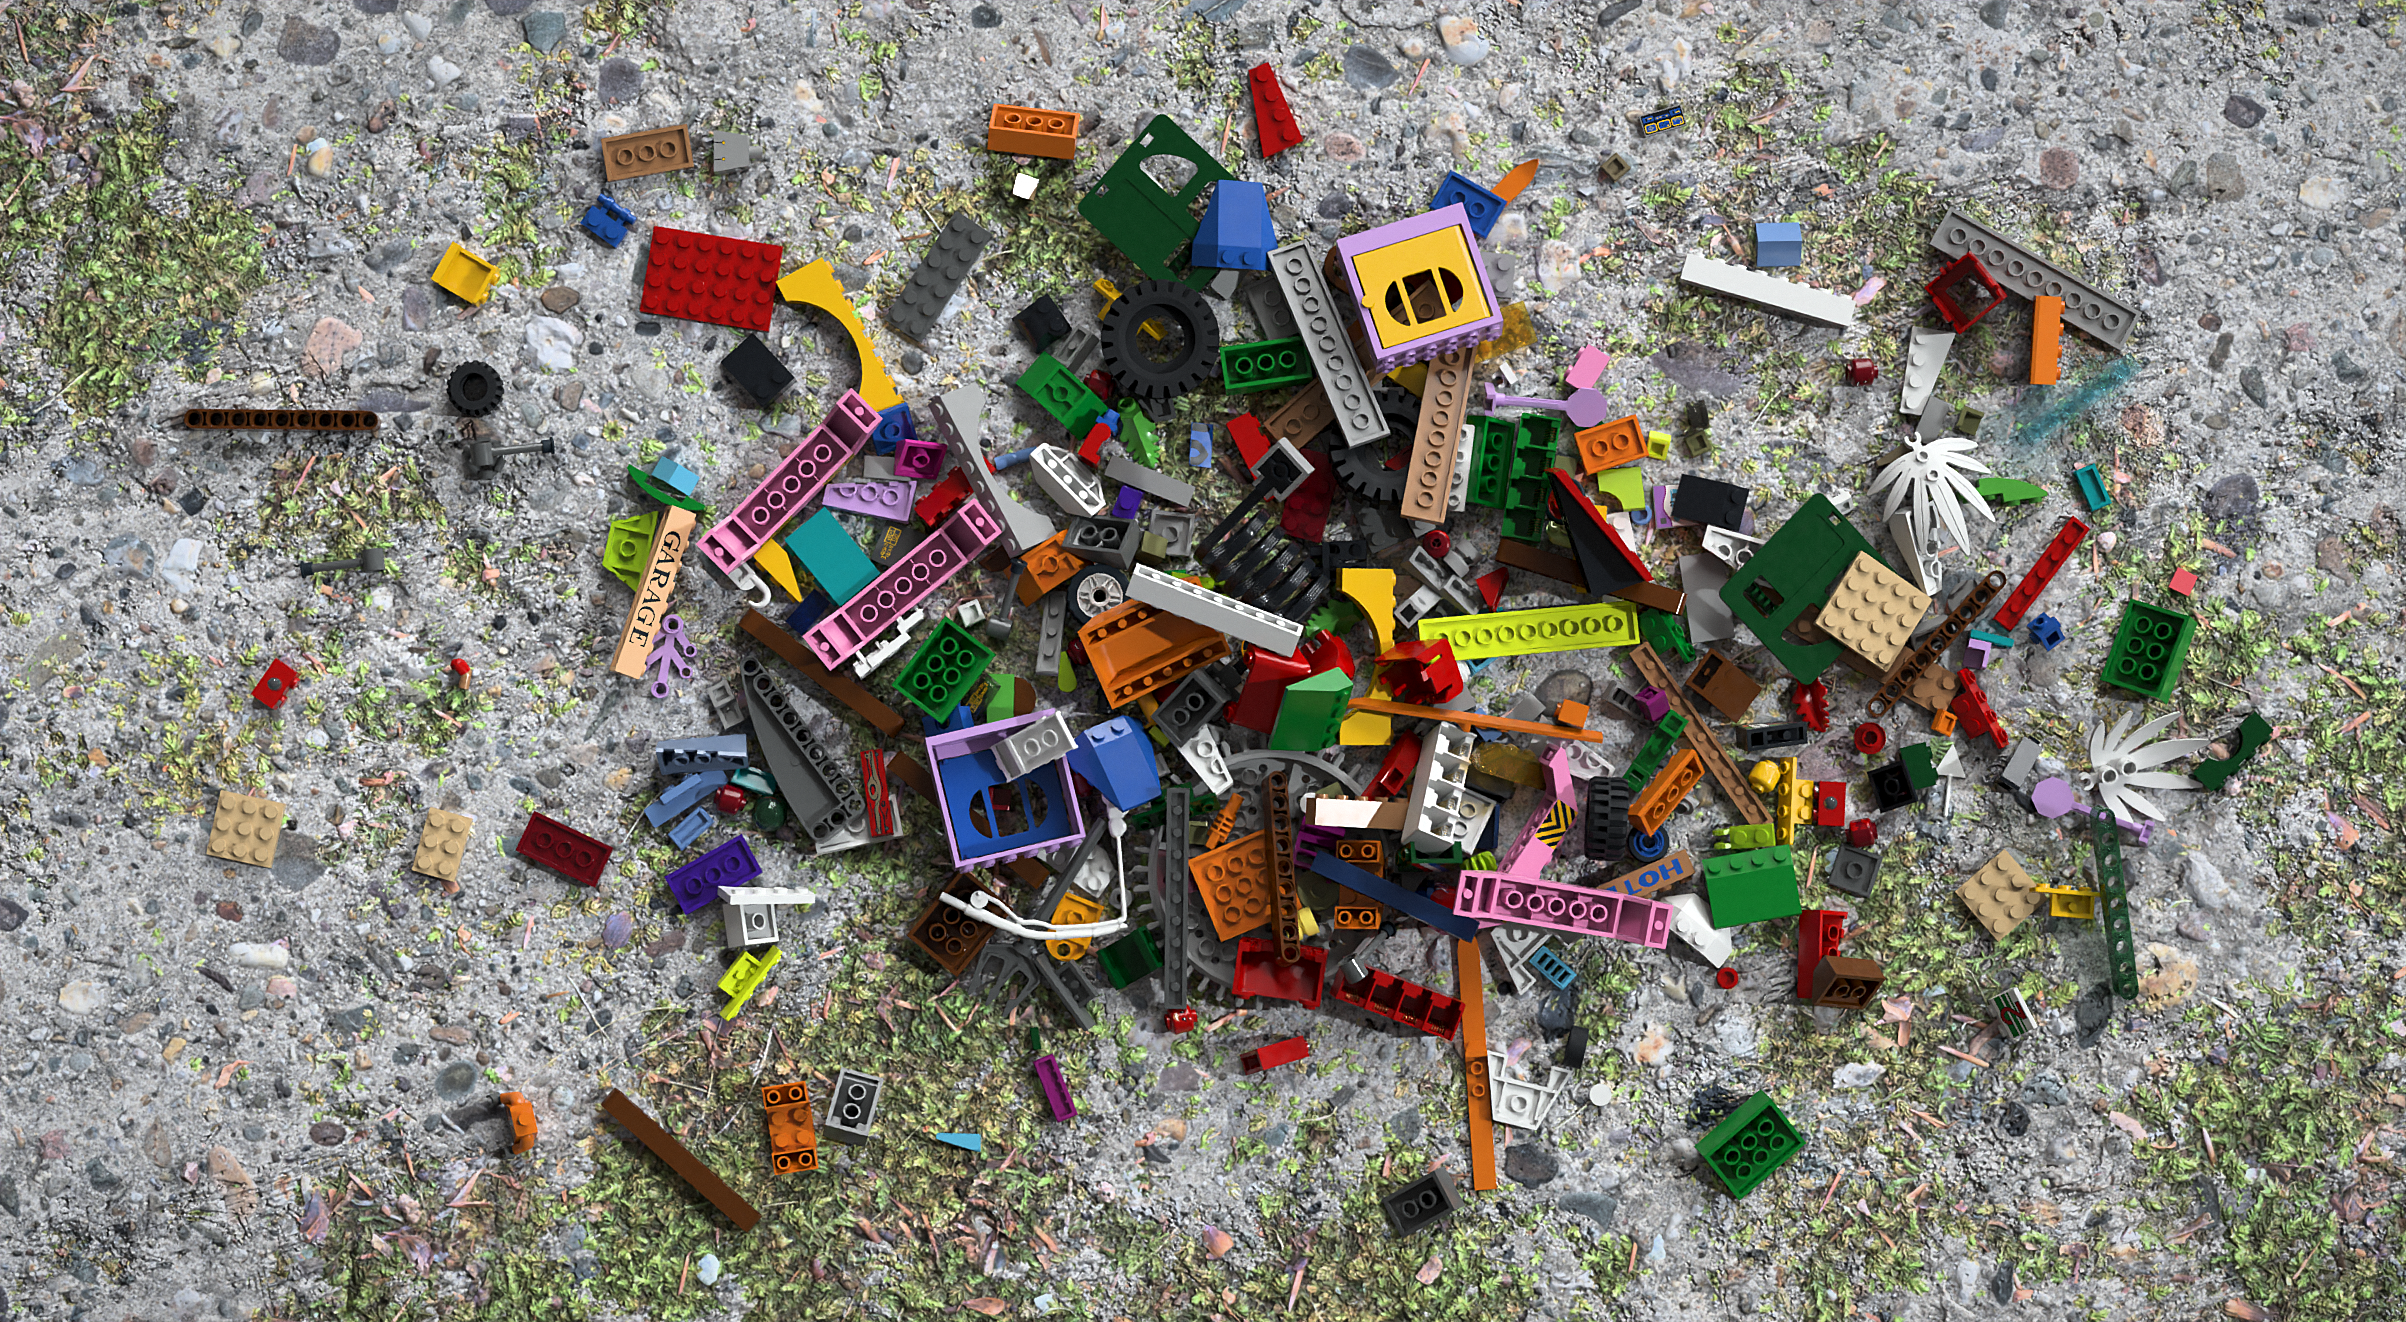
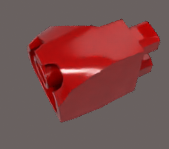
M1324 629L1315 636L1321 647L1317 649L1315 644L1309 641L1300 648L1310 665V677L1339 667L1351 681L1353 680L1356 670L1349 648L1339 636L1334 637L1327 629Z

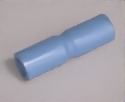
M1033 446L1019 450L1016 453L995 457L997 470L1030 461L1029 455L1037 447Z

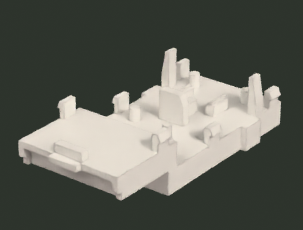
M916 608V612L905 621L901 616L896 619L898 621L896 628L900 636L897 637L893 632L890 633L894 639L891 643L884 640L879 644L876 641L875 645L878 649L865 658L859 650L856 652V657L860 661L855 662L853 668L860 680L864 679L911 642V638L907 633L924 621L922 609Z
M1059 710L1047 718L1044 716L1036 720L1035 724L1029 725L1018 733L1012 734L1008 738L989 747L997 759L995 761L999 769L1005 774L1007 783L1025 773H1030L1033 769L1043 764L1049 763L1052 759L1057 760L1065 756V753L1072 749L1078 748Z

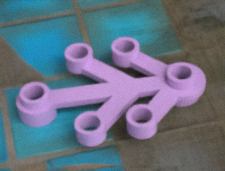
M675 614L668 615L663 619L662 628H660L657 635H654L652 640L654 647L656 641L666 636L665 644L646 658L647 667L645 671L649 670L650 665L662 657L658 681L653 683L651 687L652 694L659 699L667 697L670 691L667 678L671 659L680 670L679 673L682 678L690 679L693 676V669L686 665L674 648L675 637L683 646L684 654L687 657H695L697 648L689 642L682 632L684 628L683 620ZM676 622L677 627L673 630L670 629L669 624ZM693 647L694 653L688 655L686 652L687 648ZM684 669H690L689 676L683 675L682 672ZM659 686L665 688L663 694H658L657 688Z

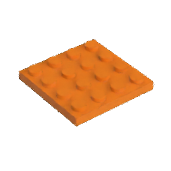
M1265 828L1189 860V867L1221 942L1271 922ZM1278 865V870L1284 873L1283 867ZM1279 886L1280 892L1286 894L1285 889ZM1296 893L1297 910H1300L1302 905ZM1281 908L1282 914L1284 916L1287 915V911Z

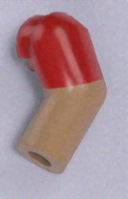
M461 658L453 659L450 666L460 676L458 688L469 690L472 676L471 668L465 660Z

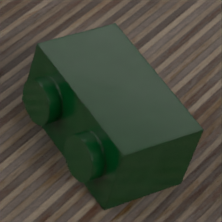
M1926 742L1897 750L1900 761L1905 759L1915 791L1937 785L1936 780H1939L1936 767L1932 768L1930 759H1933L1931 747L1926 746Z

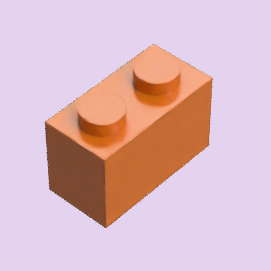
M1564 699L1562 703L1558 702L1553 717H1557L1556 723L1583 729L1590 706Z

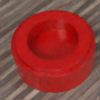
M1722 968L1716 974V982L1723 989H1732L1738 983V974L1733 968Z

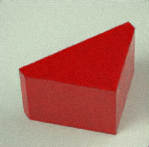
M1501 567L1475 579L1477 588L1490 613L1496 612L1510 576L1506 567Z

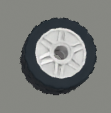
M1100 563L1088 565L1077 572L1076 576L1072 578L1070 586H1068L1067 602L1072 616L1080 625L1084 626L1092 617L1131 599L1125 595L1130 583L1125 574L1121 573L1117 568ZM1099 593L1106 595L1105 601L1101 603L1094 600L1095 596Z

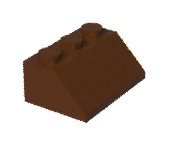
M1824 955L1813 971L1812 1003L1815 1006L1864 1010L1886 978L1874 960Z

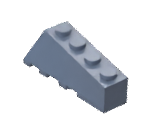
M746 734L713 735L704 738L690 737L679 740L667 739L665 741H658L656 746V755L661 775L749 768V747Z

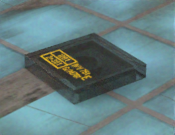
M984 671L959 703L961 706H970L972 719L979 721L1001 685Z

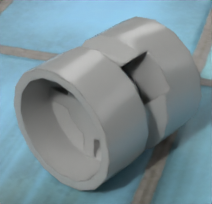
M1465 538L1455 545V551L1450 550L1441 558L1452 573H1455L1460 579L1469 572V566L1474 567L1483 559L1476 548Z

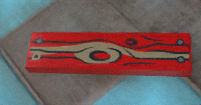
M881 748L862 751L860 755L872 838L894 835L883 750Z

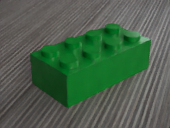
M1300 336L1219 347L1226 396L1307 385L1313 381L1310 358Z

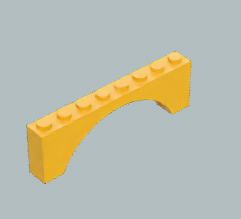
M821 257L776 281L788 304H803L821 309L836 318L849 331L858 347L862 363V382L859 396L870 407L879 412L905 402L901 394L896 396L893 390L896 384L891 375L886 377L883 371L886 366L882 358L874 355L872 350L876 347L870 337L865 338L862 332L865 330V327L860 317L855 319L852 311L855 310L850 299H844L842 292L845 290L840 280L835 281L831 275L835 271L829 260L824 262Z
M1336 568V590L1348 597L1366 618L1373 636L1376 659L1395 646V641L1392 639V631L1395 629L1393 609L1396 605V599L1393 595V587L1396 584V575L1393 573V569ZM1394 662L1385 668L1374 663L1373 675L1363 697L1391 701L1393 694L1389 682L1380 685L1378 675L1393 666ZM1353 708L1343 717L1335 744L1391 745V740H1393L1394 736L1391 718H1393L1394 713Z

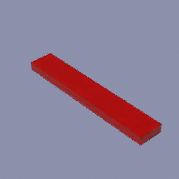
M2072 516L1992 620L2010 633L2090 528Z

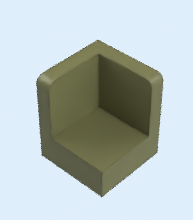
M1964 405L1960 410L1953 429L1974 437L1985 413Z
M1144 531L1141 533L1142 538L1133 558L1151 565H1157L1165 559L1168 539Z
M1189 821V844L1206 845L1208 822Z

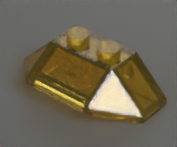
M1481 742L1469 757L1470 762L1480 772L1545 791L1547 788L1542 766L1535 758L1536 754L1529 749L1521 750L1510 743L1505 745L1498 742Z

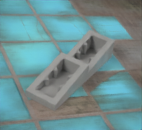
M1111 455L1103 474L1184 508L1188 507L1196 488L1115 455Z
M1420 545L1410 549L1399 564L1466 615H1476L1484 604V601L1455 573L1449 575Z

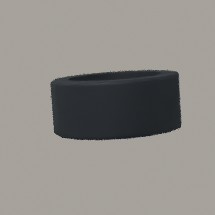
M1571 1026L1563 1060L1564 1066L1581 1069L1589 1036L1588 1028Z

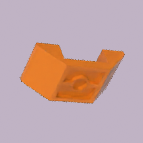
M1069 528L1057 533L1018 558L1028 564L1027 567H1024L1023 574H1020L1015 589L1026 608L1043 598L1044 594L1076 575L1078 571L1086 568L1088 565L1096 564L1093 561L1062 549L1061 545ZM1011 565L1003 570L1008 580L1011 575Z
M1337 840L1336 858L1385 879V861L1380 840ZM1340 885L1339 907H1335L1334 929H1379L1384 904Z
M806 1081L762 1087L764 1108L767 1111L773 1151L771 1155L774 1175L819 1169L816 1135Z

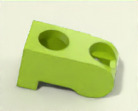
M1066 651L1061 652L1058 687L1063 693L1068 694L1074 692L1077 688V680Z

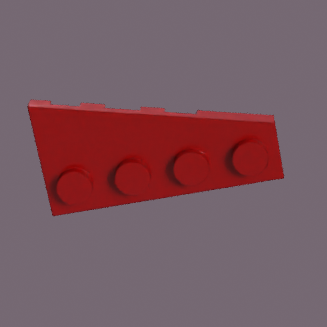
M1269 62L1248 70L1263 158L1266 159L1300 144L1304 140Z

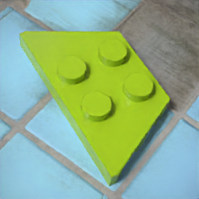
M659 511L611 522L602 565L635 592L637 591L652 548Z

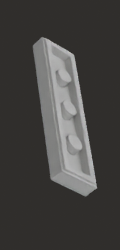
M1049 591L1045 595L1036 665L1037 675H1059L1068 592Z

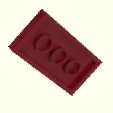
M1301 448L1299 453L1315 470L1287 497L1280 526L1286 531V535L1322 543L1338 479L1335 480L1332 475V464L1329 463L1328 454Z
M534 811L515 851L596 888L614 848Z

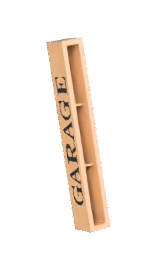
M673 505L665 507L609 671L630 679H639L640 676H643L646 670V664L644 663L647 656L653 650V637L660 630L661 624L659 620L661 614L663 615L666 612L668 606L666 602L668 594L672 593L675 582H673L675 574L680 571L682 561H680L682 554L687 551L689 546V534L693 532L696 526V520H694L696 514Z

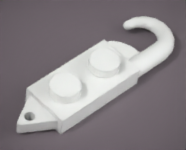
M743 563L728 575L741 590H750L756 586L762 592L763 600L759 603L748 601L750 606L763 608L770 602L771 591L769 587L746 563Z

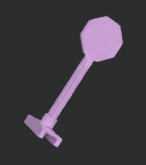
M1484 382L1486 396L1485 399H1482L1484 415L1487 416L1494 415L1495 406L1504 407V405L1565 410L1571 420L1580 427H1594L1606 417L1607 400L1596 388L1581 387L1569 396L1567 401L1505 396L1502 393H1495L1493 383Z
M2055 777L2037 783L2031 797L2040 815L2055 819L2073 810L2130 832V835L2139 838L2138 845L2145 848L2148 846L2150 833L2155 828V822L2147 819L2144 825L2136 822L2133 824L2075 802L2068 783Z

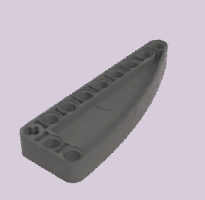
M745 657L740 663L741 676L749 712L763 753L780 790L808 835L815 843L824 844L865 813V802L755 657ZM748 663L756 664V670L748 673L745 671V666ZM767 680L770 683L769 687L766 690H760L758 688L760 681ZM773 698H781L783 700L782 705L773 707L771 705ZM787 715H794L796 720L793 724L788 725L784 723V718ZM806 732L809 734V738L805 742H800L797 740L798 734ZM812 750H821V757L819 759H812L810 757ZM831 766L835 769V773L833 776L827 777L823 774V771L826 767ZM846 784L848 791L845 794L837 793L838 785ZM852 802L856 804L861 803L858 811L856 809L850 810ZM836 814L844 817L843 822L839 825L832 823V818ZM817 828H824L826 830L824 837L817 838L814 836Z

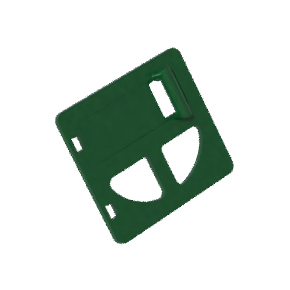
M1159 114L1153 118L1079 202L1077 209L1081 216L1153 281L1157 279L1177 281L1198 293L1220 267L1197 266L1184 281H1180L1177 278L1179 272L1191 260L1192 243L1200 227V223L1187 212V206L1207 183L1211 181L1217 183L1218 179L1238 180L1167 115ZM1149 133L1153 139L1144 147L1140 142ZM1154 155H1173L1191 161L1196 165L1197 171L1177 195L1171 197L1141 170L1140 162ZM1105 184L1109 189L1100 198L1095 193ZM1187 238L1189 240L1188 244L1165 267L1163 262L1181 241Z
M1817 493L1812 495L1720 588L1719 597L1800 684L1809 685L1847 647L1833 637L1814 645H1793L1782 639L1781 634L1783 630L1810 603H1813L1821 612L1830 598L1825 593V588L1861 550L1898 576L1899 574L1825 495ZM1831 512L1840 520V523L1836 526L1828 518ZM1761 575L1783 598V602L1780 605H1775L1754 583L1758 576ZM1743 592L1754 601L1768 618L1765 619L1743 596Z

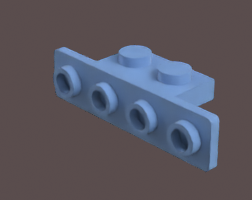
M723 770L706 771L701 774L696 773L695 775L689 773L681 779V784L676 787L672 784L662 791L663 795L660 796V800L644 809L652 825L655 828L659 827L716 791L718 787L727 784L729 780Z

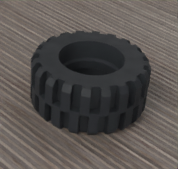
M1594 776L1589 779L1584 834V855L1589 860L1619 862L1624 858L1629 799L1628 781L1624 778Z

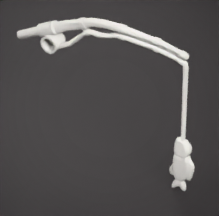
M1102 796V800L1107 806L1109 832L1113 838H1116L1122 916L1115 920L1073 925H1051L1034 919L1023 920V918L1016 916L1000 900L983 891L972 893L970 897L971 903L969 902V904L942 892L939 900L964 911L965 915L980 922L984 921L997 928L1009 931L1016 936L1020 935L1031 939L1062 940L1099 937L1127 930V924L1123 923L1126 920L1127 912L1120 836L1127 829L1124 817L1129 810L1122 813ZM988 901L998 905L1016 921V924L983 909V907L986 906ZM1021 925L1044 926L1048 929L1056 930V932L1034 931L1026 929Z

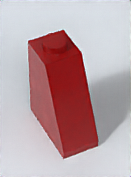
M1302 1035L1240 1054L1245 1075L1247 1076L1309 1057V1046Z

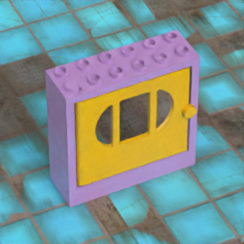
M1462 202L1336 240V256L1376 373H1389L1402 365L1403 367H1409L1414 365L1416 361L1422 359L1425 361L1432 360L1442 353L1452 354L1458 348L1465 346L1466 348H1471L1478 345L1481 341H1494L1502 335L1504 320ZM1351 259H1353V261H1354V264H1355L1357 273H1358V275H1359V278H1360V281H1361V284H1362V287H1363L1365 296L1363 295V292H1362V289H1361L1360 283H1359V281H1358V278H1357V275H1356V272H1355V269H1354V266H1353V263H1352V260H1351ZM1439 268L1454 274L1462 285L1463 300L1456 312L1452 311L1438 271ZM1430 270L1446 316L1418 324L1402 278ZM1393 282L1397 285L1410 326L1400 324L1394 320L1386 308V292ZM1369 308H1370V310H1371V313H1372V316H1373V319H1374V322H1375V325H1376V328H1377V331H1378V334H1379L1381 343H1382V345H1383V348H1384L1383 350H1382V348H1381V345H1380V342H1379V339H1378V336H1377V333H1376V330H1375V327H1374L1372 318H1371V316H1370V313H1369V310H1368Z

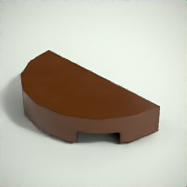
M1002 544L978 564L985 570L1001 572L1012 563Z
M1015 677L1014 717L1030 714L1035 708L1037 699L1032 685L1023 678Z

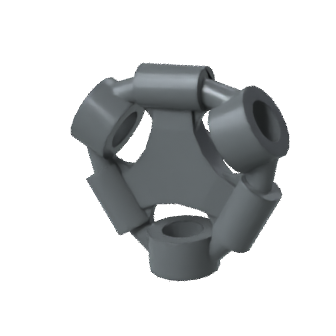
M480 437L476 440L491 441L494 447L504 446L500 440H493L491 437ZM468 442L462 452L466 461L464 465L470 474H474L479 480H493L498 472L501 473L506 463L505 455L494 457V463L487 465L491 466L493 471H479L481 466H472L469 444L471 442Z

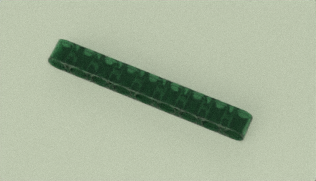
M2097 805L2091 809L2089 817L2112 985L2116 995L2126 1000H2132L2137 997L2139 986L2116 817L2111 809ZM2105 811L2106 817L2100 822L2099 815ZM2106 833H2108V834H2109V839H2108V841L2105 842V843H2102V837H2103V835L2106 834ZM2111 854V862L2105 865V858ZM2114 876V884L2108 886L2109 878ZM2117 898V905L2111 908V901ZM2120 919V926L2114 929V922ZM2123 941V948L2117 951V944ZM2126 962V969L2120 972V965ZM2129 984V990L2123 993V987Z

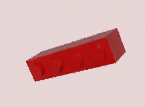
M1247 412L1227 422L1226 427L1255 481L1257 477L1250 469L1269 451L1268 447L1271 444L1265 434L1261 436L1258 430L1261 425L1256 415L1251 416L1250 412ZM1272 496V497L1269 498L1268 500H1266V499L1263 497V500L1265 501V503H1267V502H1269V501L1275 499L1274 496Z

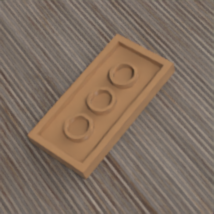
M687 124L601 139L609 183L695 168Z

